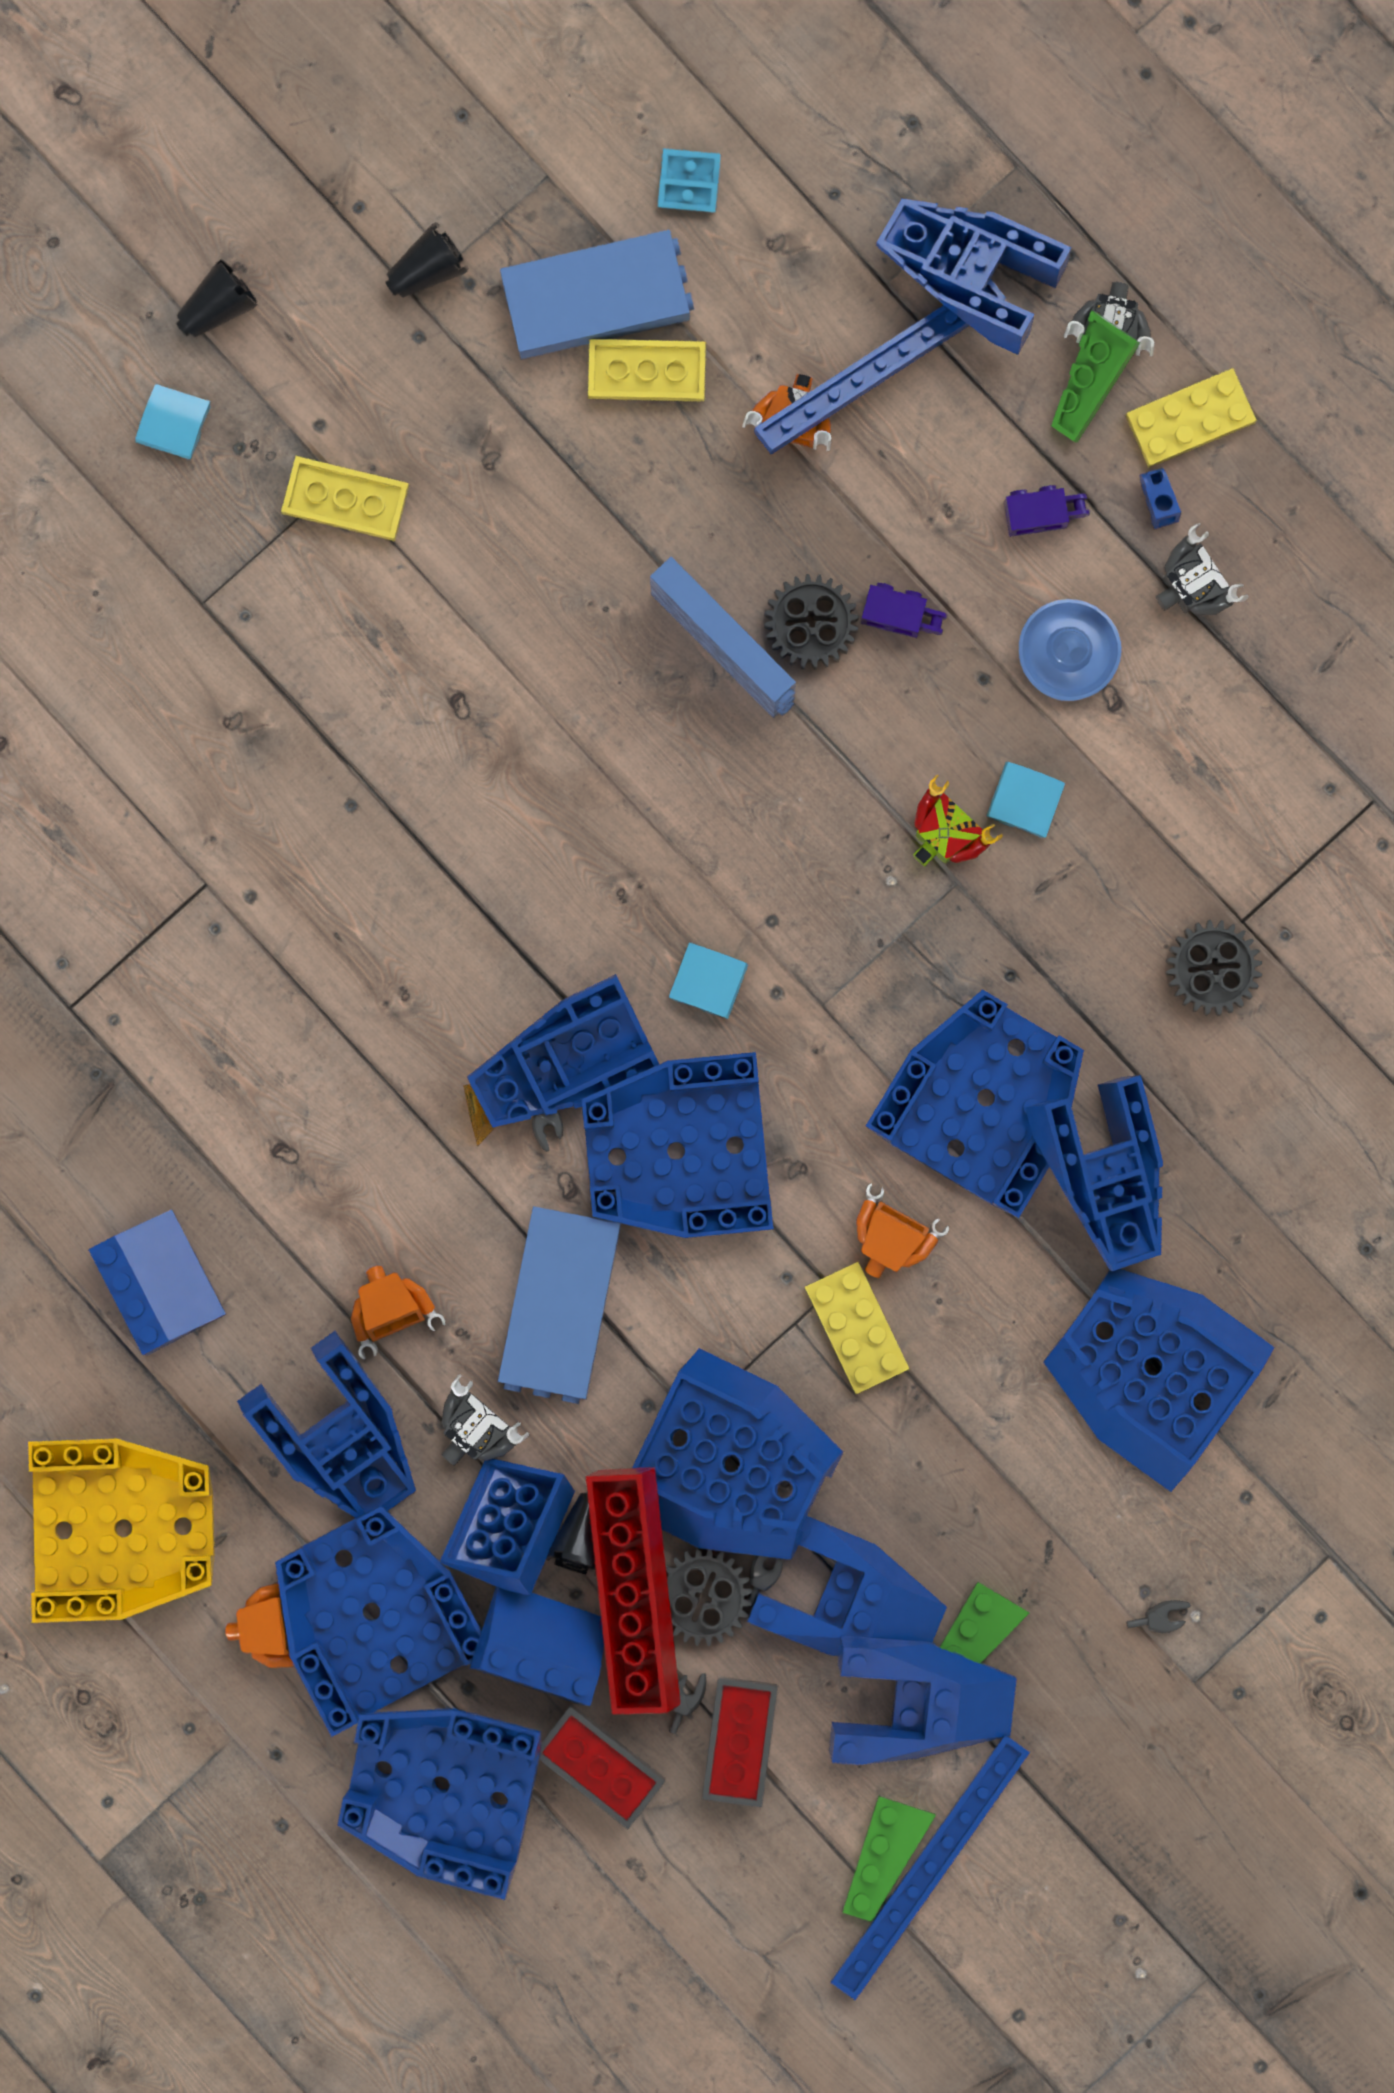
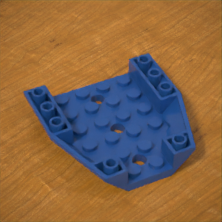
M982 989L910 1051L867 1122L866 1127L892 1146L987 1203L1019 1218L1049 1169V1165L1032 1135L1025 1107L1060 1098H1069L1072 1107L1084 1050L1060 1035L1056 1037L1007 1008L1008 1004ZM1012 1040L1021 1041L1024 1045L1023 1054L1020 1056L1011 1055L1008 1051V1043ZM982 1090L991 1091L994 1095L993 1104L982 1106L977 1099L978 1093ZM953 1140L960 1141L964 1146L963 1154L959 1157L951 1156L947 1151L949 1142Z
M756 1052L669 1060L581 1099L593 1217L682 1238L773 1230ZM732 1137H738L743 1141V1150L738 1154H732L726 1148L727 1141ZM673 1143H680L685 1149L684 1156L678 1160L670 1158L667 1153L668 1147ZM613 1149H621L625 1152L626 1160L623 1164L613 1165L609 1161V1154Z
M1118 1269L1107 1272L1095 1289L1092 1297L1063 1337L1055 1344L1043 1363L1098 1440L1172 1492L1195 1465L1258 1377L1275 1347L1201 1294ZM1101 1322H1106L1112 1327L1113 1333L1107 1340L1100 1339L1096 1334V1327ZM1151 1357L1157 1358L1161 1363V1370L1156 1375H1150L1145 1370V1362ZM1198 1393H1204L1210 1399V1405L1206 1410L1201 1411L1194 1406L1193 1400Z
M699 1348L679 1370L632 1468L655 1467L661 1528L663 1531L701 1549L792 1560L804 1535L800 1529L825 1477H832L844 1451L777 1385ZM684 1430L687 1433V1442L683 1446L677 1447L673 1443V1436L677 1431ZM730 1456H737L740 1461V1466L735 1472H728L725 1468V1462ZM782 1482H790L793 1487L792 1494L788 1498H781L778 1495L779 1485Z
M383 1506L354 1518L275 1562L290 1658L331 1737L357 1724L361 1713H373L464 1664L467 1666L472 1663L481 1629L452 1573ZM348 1550L352 1554L353 1560L349 1566H340L336 1562L335 1557L338 1551ZM368 1603L377 1604L380 1608L379 1617L373 1620L366 1618L363 1613L364 1606ZM402 1656L407 1660L408 1668L404 1672L398 1673L392 1669L391 1660L394 1657Z
M455 1708L361 1713L354 1740L358 1747L350 1787L342 1800L338 1826L418 1877L505 1900L519 1859L542 1750L541 1731ZM378 1762H388L392 1767V1772L389 1774L382 1773L378 1769ZM438 1776L445 1777L449 1781L450 1787L448 1789L439 1788L435 1783V1778ZM494 1792L505 1794L507 1803L503 1805L497 1804L493 1800L492 1794Z

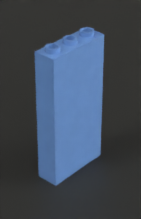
M670 229L501 268V278L520 358L526 359L589 344V339H612L689 321V311L694 310L691 293L685 294L683 283L687 282L684 265L678 266L676 256L681 255L678 239L671 237Z
M672 556L650 576L651 595L773 718L778 713L781 716L786 714L794 705L796 682Z
M533 1206L498 1382L504 1383L503 1389L521 1393L522 1387L533 1389L532 1395L550 1398L551 1393L563 1395L562 1401L579 1404L580 1398L587 1400L621 1223Z

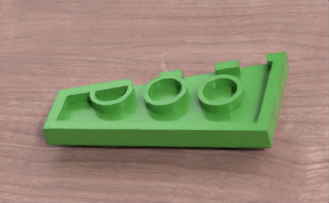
M1092 310L1088 318L1089 324L1086 333L1082 335L1079 344L1080 350L1076 362L1072 364L1069 373L1071 376L1067 388L1063 390L1051 425L1073 442L1080 440L1140 345V342Z
M977 1582L941 1643L940 1648L952 1653L954 1651L980 1664L1030 1612Z
M878 1795L844 1904L843 1913L872 1922L936 1814Z

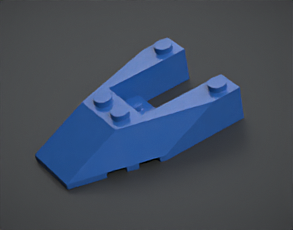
M903 198L876 242V246L944 306L991 343L1019 355L1031 333L1035 314L985 292V287L1000 263L1056 288L1068 266L1072 248L991 211H987L986 214L968 212V208L956 207V209L938 207L937 203Z
M1141 1075L1120 1077L1098 1084L1113 1145L1083 1154L1069 1098L1051 1099L1025 1107L1032 1135L1110 1271L1161 1255L1162 1217H1159V1199L1162 1198V1186H1159V1168L1163 1167V1159Z
M333 1331L312 1346L311 1350L317 1362L344 1395L347 1402L302 1434L299 1433L262 1384L237 1400V1403L244 1417L295 1481L308 1486L316 1494L329 1499L337 1504L340 1509L355 1518L380 1506L389 1511L416 1491L399 1431L393 1417V1411L337 1332Z
M807 1516L800 1529L804 1535L799 1545L836 1560L814 1616L758 1593L747 1619V1622L830 1656H838L840 1636L933 1643L947 1606L876 1544Z
M840 1636L837 1665L841 1676L896 1680L891 1726L842 1722L831 1723L829 1753L832 1763L866 1765L918 1759L1000 1739L1004 1735H1011L1016 1676L983 1663L979 1664L965 1658L964 1655L937 1647L931 1642Z

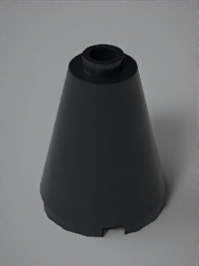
M434 222L387 272L388 280L385 283L394 296L399 294L404 298L468 272L467 266L461 267L459 262L464 259L446 232L440 234L436 230L440 227L439 223Z
M223 259L215 263L177 313L179 321L176 324L186 336L191 334L197 337L254 309L258 305L255 296L245 282L233 273V268Z
M580 1493L559 1529L546 1560L549 1561L553 1557L556 1559L555 1565L581 1574H587L588 1569L595 1570L594 1576H597L588 1493Z

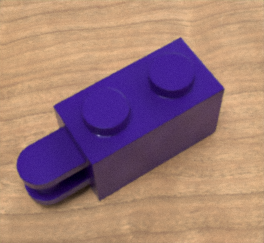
M1055 485L1041 487L1039 492L1027 493V490L1010 492V496H1006L1004 501L1009 537L1066 529L1070 519L1083 518L1090 515V511L1086 509L1085 505L1087 494L1065 496L1064 488L1056 489ZM1073 503L1075 511L1068 512L1067 504Z
M877 583L876 586L870 584L861 624L917 638L919 630L942 635L943 629H941L943 620H946L947 614L926 608L927 599L922 598V594L919 592L905 590V593L894 591V587L889 584ZM923 615L932 617L930 625L921 623Z

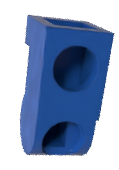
M1164 468L1140 474L1141 487L1146 497L1154 529L1179 522L1181 510Z

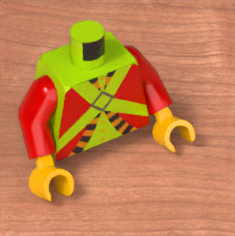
M935 775L930 781L929 789H927L917 806L914 825L918 830L915 836L923 844L914 852L913 856L924 867L935 856L945 864L949 861L960 863L975 859L990 844L1001 840L1003 837L1000 834L993 838L990 835V830L996 825L992 824L983 830L945 795L944 792L949 787V781L943 787H938L935 780L939 775Z

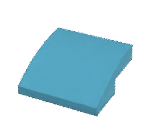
M663 149L658 207L716 212L721 154Z
M155 384L143 413L135 442L191 460L200 439V430L210 410V401Z
M1006 762L987 817L1007 826L1017 827L1040 838H1046L1065 783L1032 769Z
M689 943L669 998L728 1019L749 964L708 948Z

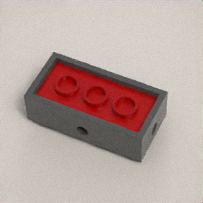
M718 1676L702 1799L762 1807L778 1684Z
M572 1704L541 1742L542 1750L539 1760L626 1829L630 1828L666 1780V1778Z

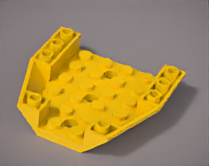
M121 1439L28 1442L29 1472H33L35 1592H31L32 1623L122 1620L212 1586L215 1558L214 1499L208 1465ZM182 1517L189 1519L192 1524L191 1531L186 1535L179 1534L175 1527L177 1520ZM123 1519L128 1520L132 1525V1532L127 1537L120 1536L116 1531L117 1523ZM61 1522H68L72 1526L73 1532L68 1539H62L57 1534V1527Z

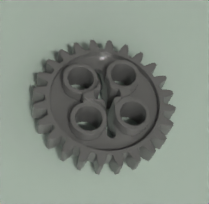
M806 574L805 582L801 583L799 578L795 576L794 586L785 581L783 583L784 593L775 590L774 594L778 601L770 599L768 601V605L774 610L765 611L764 616L772 619V621L764 623L765 629L772 630L766 635L767 640H776L772 645V650L782 649L780 659L788 655L791 656V666L797 660H800L802 669L806 667L807 662H811L813 669L816 670L818 661H822L824 666L828 667V658L832 657L833 660L838 662L840 659L838 651L847 654L848 648L845 643L854 644L855 639L849 633H858V627L851 623L858 621L859 615L850 614L856 609V604H847L851 594L841 595L843 585L840 584L834 589L832 587V578L824 584L820 574L815 582H811L810 575ZM822 600H827L832 604L833 608L825 613L819 611L816 605ZM796 602L801 604L804 610L798 615H793L788 611L787 607L791 603ZM809 616H813L814 621H818L813 628L809 627V623H807ZM837 618V622L822 621ZM787 621L800 622L792 626L785 625ZM823 629H830L835 633V638L831 641H824L820 638L819 633ZM795 631H801L805 634L806 640L803 643L796 644L792 642L790 635Z
M1208 920L1206 929H1203L1198 922L1195 924V933L1188 928L1184 930L1187 939L1179 936L1175 939L1180 946L1179 948L1171 946L1169 949L1176 956L1166 959V963L1173 965L1172 969L1166 971V975L1174 976L1175 978L1168 985L1169 987L1178 986L1179 990L1174 996H1185L1183 1006L1189 1002L1194 1003L1193 1012H1196L1202 1006L1204 1007L1205 1016L1210 1013L1211 1008H1214L1216 1015L1220 1016L1222 1007H1225L1230 1014L1233 1012V1003L1240 1008L1244 1006L1241 997L1249 1000L1253 997L1248 990L1249 988L1257 989L1259 987L1253 981V978L1262 977V973L1255 971V968L1263 963L1262 961L1254 960L1253 957L1260 951L1259 949L1250 950L1249 946L1253 943V939L1247 941L1242 939L1245 935V930L1238 934L1234 933L1235 924H1232L1228 929H1224V922L1221 920L1217 928H1214L1212 921ZM1222 945H1229L1233 948L1234 957L1232 959H1225L1221 956L1220 947ZM1195 947L1202 949L1205 953L1204 961H1194L1190 955L1191 949ZM1212 961H1214L1215 966L1233 963L1240 964V968L1220 969L1216 975L1213 974L1212 970L1195 973L1188 972V968L1208 967ZM1225 974H1232L1237 978L1236 988L1231 989L1224 985L1223 977ZM1195 977H1203L1207 980L1208 989L1206 991H1199L1194 987Z
M697 1548L693 1558L688 1551H685V1561L682 1562L679 1558H674L675 1569L666 1566V1571L669 1573L667 1582L672 1625L674 1624L676 1627L673 1636L678 1635L682 1631L685 1633L683 1642L686 1643L693 1636L695 1637L696 1646L699 1645L701 1638H705L707 1645L711 1646L712 1637L715 1636L722 1643V1633L726 1632L729 1636L733 1637L734 1632L731 1627L733 1625L738 1628L743 1627L738 1619L739 1616L745 1618L749 1616L743 1610V1606L752 1605L751 1601L744 1599L745 1595L752 1593V1589L743 1588V1584L749 1581V1577L740 1578L739 1574L743 1567L733 1569L732 1565L735 1559L731 1558L727 1562L723 1561V1551L717 1558L713 1557V1550H708L706 1556H703L700 1548ZM692 1569L701 1570L704 1574V1582L700 1585L691 1584L688 1580V1572ZM715 1572L716 1577L708 1593L712 1601L704 1603L697 1621L693 1622L692 1616L700 1599L696 1596V1592L701 1593L704 1590L710 1573ZM719 1581L730 1583L732 1587L731 1594L727 1597H720L715 1591L716 1583ZM688 1597L692 1601V1610L687 1613L680 1612L676 1607L678 1598ZM712 1608L719 1612L720 1621L717 1624L710 1625L705 1622L703 1615L707 1609Z

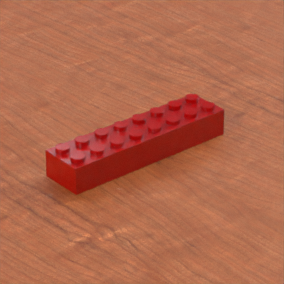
M655 1467L598 1470L586 1476L612 1714L669 1713L681 1705Z

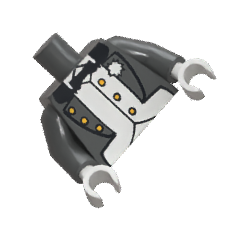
M1113 282L1109 295L1098 294L1096 300L1087 301L1074 314L1064 333V338H1067L1069 334L1075 335L1077 337L1076 343L1080 344L1082 335L1086 333L1089 324L1088 318L1092 310L1140 342L1135 352L1136 356L1140 355L1141 350H1146L1150 353L1149 356H1153L1154 340L1151 338V330L1146 317L1141 310H1138V302L1126 299L1129 286L1122 282Z
M1200 523L1189 529L1188 536H1185L1177 544L1166 562V574L1163 581L1168 589L1156 596L1157 602L1164 611L1178 603L1184 613L1216 615L1232 606L1234 602H1243L1248 599V595H1243L1240 598L1236 595L1237 589L1244 585L1235 584L1230 587L1202 544L1200 543L1196 546V543L1205 540L1209 536V532L1204 533L1202 537L1196 535L1195 530L1201 525Z
M458 1375L453 1381L451 1391L444 1403L441 1422L445 1428L443 1434L452 1441L441 1454L447 1461L455 1466L466 1453L474 1460L480 1458L481 1460L488 1461L506 1455L512 1448L529 1436L528 1432L523 1436L518 1434L517 1427L521 1425L520 1422L510 1427L477 1397L468 1392L473 1382L470 1381L467 1386H462L459 1382L462 1375Z

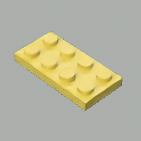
M589 339L588 399L704 401L706 342Z
M1233 368L1126 413V418L1149 468L1255 424L1257 421Z
M295 456L281 512L284 515L395 541L409 483Z
M859 1262L805 1287L855 1395L909 1370L907 1362Z

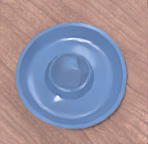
M1074 599L1057 600L1040 607L1025 623L1019 640V659L1026 677L1040 692L1057 700H1080L1096 694L1111 681L1121 659V640L1112 620L1096 606Z

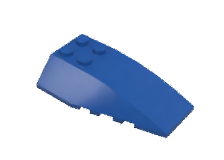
M615 974L560 1001L474 1070L467 1078L493 1128L531 1119V1116L543 1113L546 1115L557 1113V1110L574 1107V1109L582 1107L581 1099L657 1066L659 1062Z

